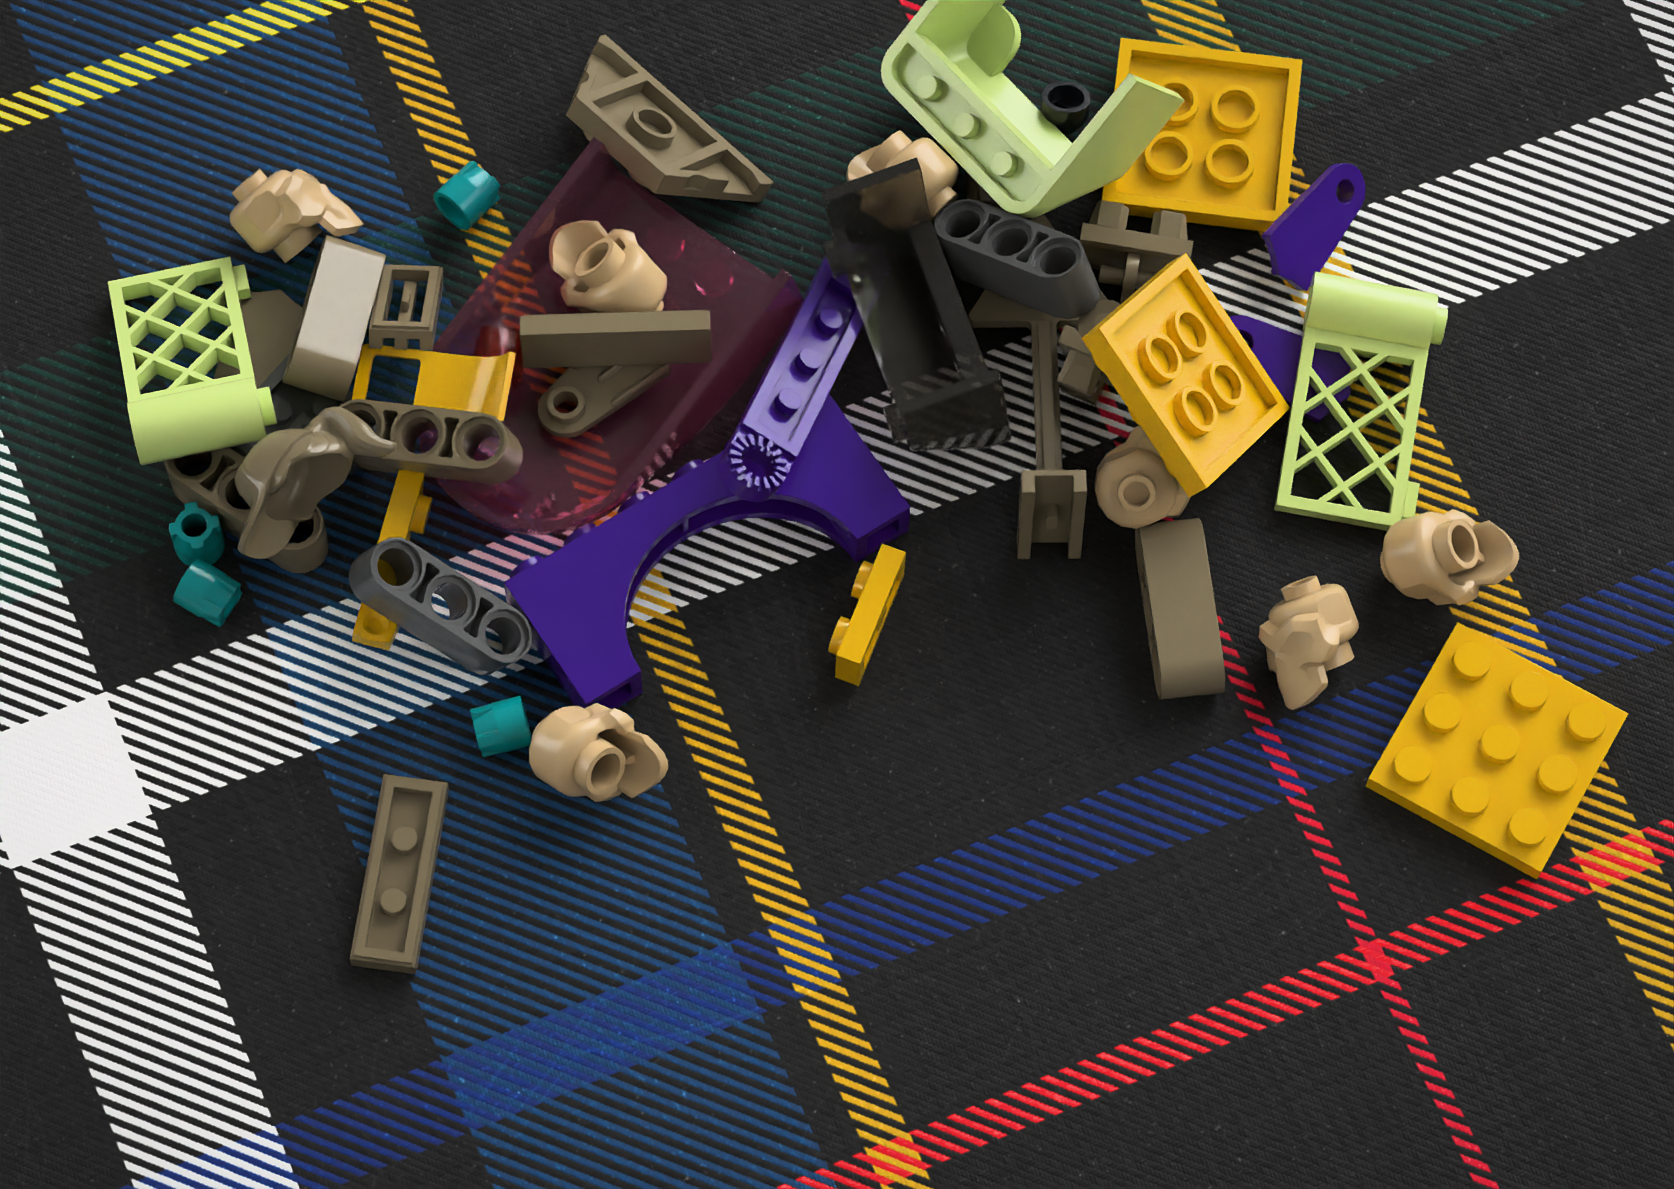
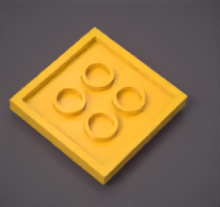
M1121 38L1114 91L1130 73L1177 92L1185 101L1129 170L1118 180L1103 186L1101 200L1122 203L1129 208L1128 215L1153 218L1154 212L1164 210L1183 213L1188 223L1265 232L1288 208L1302 59Z
M1186 253L1163 267L1081 338L1091 352L1097 367L1106 374L1127 405L1132 419L1141 426L1162 457L1166 469L1177 479L1188 497L1208 488L1290 409Z
M1457 622L1369 776L1365 787L1537 880L1621 729L1628 713Z

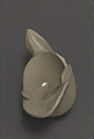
M341 407L324 409L304 429L278 430L262 438L246 455L235 475L237 491L251 508L239 539L238 551L244 556L256 559L269 558L279 553L289 542L298 523L310 519L320 500L344 483L350 472L354 456L381 458L392 453L396 448V443L380 438L361 418Z

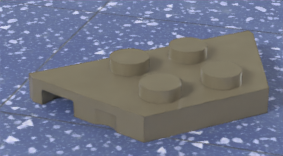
M606 35L599 37L588 58L566 113V116L583 130L585 137L591 143L605 149L628 170L630 177L635 182L649 188L654 194L757 203L764 200L774 183L768 176Z

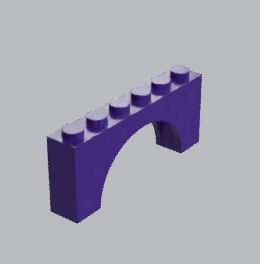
M828 394L785 481L770 499L764 502H750L733 494L726 487L719 473V461L724 453L722 451L705 462L697 459L685 464L675 472L671 482L652 494L648 491L635 494L619 507L617 515L598 526L590 523L578 528L566 538L562 548L545 558L541 556L528 558L513 569L509 576L510 579L504 582L506 603L517 609L527 618L532 629L533 645L575 706L587 708L598 703L611 709H617L643 693L641 669L633 657L626 635L630 610L637 592L651 570L673 548L691 536L713 526L734 520L748 518L783 519L806 525L825 534L837 542L855 562H858L878 550L881 544L886 545L909 530V504L830 394ZM728 441V442L726 443V445L724 446V451H725V449H726V447H727L729 441ZM742 459L743 463L740 467L745 466L747 468L744 473L748 474L750 471L753 473L751 478L757 475L760 477V480L762 477H765L763 470L756 463L748 459Z

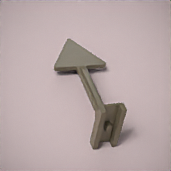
M1044 214L1030 220L1054 229ZM984 290L969 313L968 324L970 327H1026L1031 331L1036 470H1021L1017 559H1030L1031 543L1067 542L1068 559H1081L1087 498L1086 470H1063L1059 384L1057 383L1059 376L1057 329L1064 327L1065 324L1070 327H1077L1079 317L1072 319L1056 318L996 293ZM1100 290L1099 300L1107 299Z

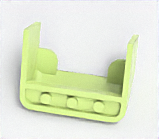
M927 0L886 52L881 66L882 81L886 89L1007 212L1025 218L1038 217L1118 180L1129 170L1185 101L1177 92L1129 73L1072 143L1002 73L1016 55L1021 41L1020 26L1016 18L1003 6L1006 0Z

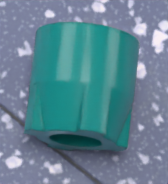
M469 161L434 193L433 198L436 206L448 221L459 229L469 230L500 199L498 195L500 184L495 177L490 176L476 162Z
M197 502L184 504L185 510L178 515L176 521L169 523V532L178 558L188 566L198 558L212 565L221 557L225 549V538L217 515L214 516L206 510L199 508ZM194 527H207L205 532L197 537H190L185 534Z
M198 558L190 565L175 590L173 602L196 616L202 617L221 627L234 606L239 602L243 592L240 590L241 583Z
M521 696L470 709L478 746L483 757L530 746L532 736Z

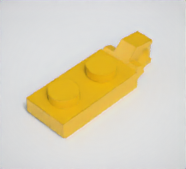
M403 469L398 471L378 543L388 538L400 537L409 541L412 532L424 533L433 499L423 495L424 473ZM378 559L377 567L381 578L386 583L395 586L396 573L393 567L388 562ZM361 602L352 633V641L389 651L400 626Z

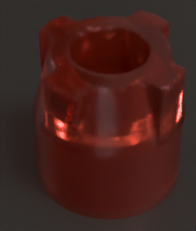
M492 325L483 326L480 328L479 338H475L473 356L493 357L502 356L508 352L516 353L509 391L520 387L523 383L520 330L517 328L493 327Z

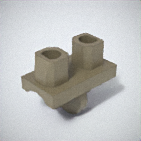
M1104 200L1097 202L1089 224H1082L1080 242L1091 268L1100 270L1098 283L1122 286L1120 304L1128 299L1135 289L1143 286L1171 261L1185 253L1191 259L1193 241L1187 240L1186 216L1183 213L1164 210L1154 212L1149 234L1126 230L1129 208L1122 203Z
M1107 299L1098 300L1094 308L1079 317L1078 331L1065 324L1058 340L1059 346L1066 358L1057 379V383L1062 385L1061 391L1094 406L1099 401L1108 377L1097 367L1091 352L1081 338L1121 305L1118 302Z

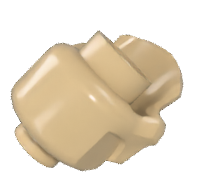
M899 130L888 137L882 144L855 156L849 163L846 179L847 182L861 190L857 198L858 203L872 210L889 223L900 225L903 222L912 223L925 215L933 222L939 212L947 205L955 202L958 194L952 187L956 183L959 167L931 139L923 137L912 142Z
M258 169L232 192L239 201L229 216L232 227L254 251L265 253L273 249L284 263L297 255L322 232L317 223L337 237L356 233L364 224L347 204L329 191L325 184H321L314 176L300 169L292 172L287 170L276 171L268 178Z
M587 220L570 222L554 231L549 244V260L551 269L565 279L560 290L562 298L568 307H575L582 313L663 310L664 302L662 299L667 290V276L638 245L634 232L625 229H612L607 233L598 221Z
M1137 426L1131 431L1125 443L1108 452L1097 467L1094 485L1098 505L1106 517L1119 526L1138 529L1164 517H1179L1189 502L1190 497L1187 496L1177 479L1168 472L1162 457L1141 426Z
M1455 509L1444 514L1425 512L1393 524L1384 537L1383 550L1380 556L1383 574L1389 582L1394 584L1397 590L1411 598H1428L1436 605L1451 603L1462 605L1473 601L1478 597L1480 586L1498 584L1515 569L1519 560L1517 546L1501 528L1489 520L1476 524L1475 520L1467 514Z
M1316 575L1300 579L1281 588L1284 600L1278 602L1270 610L1269 620L1260 625L1259 639L1266 647L1269 670L1276 673L1285 706L1291 710L1306 706L1325 690L1328 685L1326 671L1339 667L1355 657L1348 640L1357 633L1359 624L1348 594L1338 584L1320 586Z
M598 703L587 708L568 706L551 712L536 726L529 747V764L536 777L566 796H588L595 802L610 800L622 792L631 798L636 797L658 784L668 770V761L664 752L648 735L635 731L634 720L627 713L616 708L611 709Z

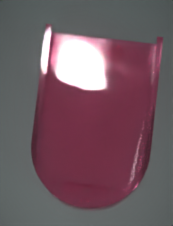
M594 137L433 346L432 352L464 356L493 357L502 356L508 352L516 353L505 417L502 423L520 442L523 452L520 468L511 479L499 484L435 479L446 493L466 512L480 521L509 532L532 535L556 534L578 529L605 517L623 504L694 438L739 390L789 326L803 299L792 275L781 269L774 279L769 277L621 173L605 145ZM581 220L598 221L607 233L612 229H625L634 232L638 245L667 276V290L662 299L664 302L662 311H710L712 361L710 363L670 364L671 374L625 406L581 435L561 438L550 434L543 428L539 420L538 404L542 395L569 367L524 368L520 341V316L582 313L575 307H568L562 298L560 288L565 279L551 269L549 244L554 231L562 225ZM566 401L560 403L556 410L561 413H570L576 409L577 405ZM428 430L419 436L421 443L419 446L422 453L431 450L436 444L438 430ZM489 437L483 440L477 447L475 460L485 461L491 458L497 452L500 445L499 437Z

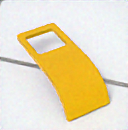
M369 344L362 346L352 400L366 399L372 363L375 356L418 360L421 362L413 405L486 413L495 416L500 422L504 421L516 353L508 352L502 356L477 357L408 348L407 350L395 349V347L384 345L382 349L369 348Z

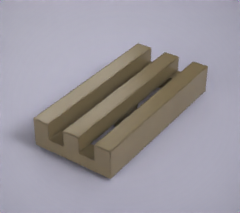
M384 264L369 325V348L382 349L384 338H394L395 349L407 350L409 339H420V350L433 351L443 292V267ZM394 280H404L398 321H387ZM419 281H428L421 322H412Z

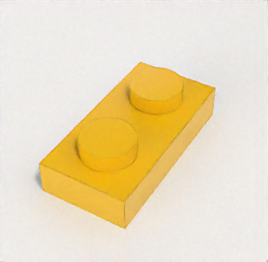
M881 544L874 564L863 561L851 592V597L857 598L859 601L851 619L843 616L839 618L828 648V652L836 655L835 678L857 686L860 685L904 577L905 551Z

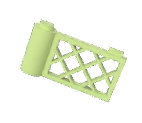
M225 257L108 281L128 398V413L141 465L256 442L267 436L265 426L277 424L269 386L259 389L256 386L240 300L252 298L245 264L233 267L231 257ZM223 281V285L207 300L190 293L196 286ZM146 296H153L159 299L145 313L125 304L127 300ZM176 306L193 312L180 327L163 320ZM211 320L228 327L215 341L198 335ZM149 333L166 339L153 354L136 347ZM184 347L201 354L188 368L171 362ZM219 361L240 369V374L212 379L205 376ZM156 374L174 381L165 390L141 394L140 390Z
M1314 272L1306 304L1303 337L1274 510L1388 531L1390 526L1398 521L1415 516L1420 483L1410 482L1408 477L1430 343L1442 344L1448 316V308L1437 307L1438 294ZM1314 349L1340 353L1353 371L1327 388L1312 368ZM1357 356L1370 358V360L1362 364ZM1385 361L1411 366L1408 387L1388 399L1369 373ZM1359 379L1379 406L1353 423L1334 398V395ZM1310 383L1317 395L1306 402L1308 385ZM1406 400L1404 417H1402L1395 407ZM1324 402L1343 430L1317 447L1303 428L1302 422L1303 416L1307 412ZM1385 414L1400 433V442L1397 447L1379 458L1360 430ZM1350 438L1370 465L1343 482L1324 454ZM1300 442L1307 451V454L1296 461ZM1397 459L1393 477L1386 465ZM1313 461L1334 488L1318 500L1291 495L1294 474ZM1376 473L1391 493L1388 513L1363 509L1350 489ZM1341 497L1346 505L1331 502Z

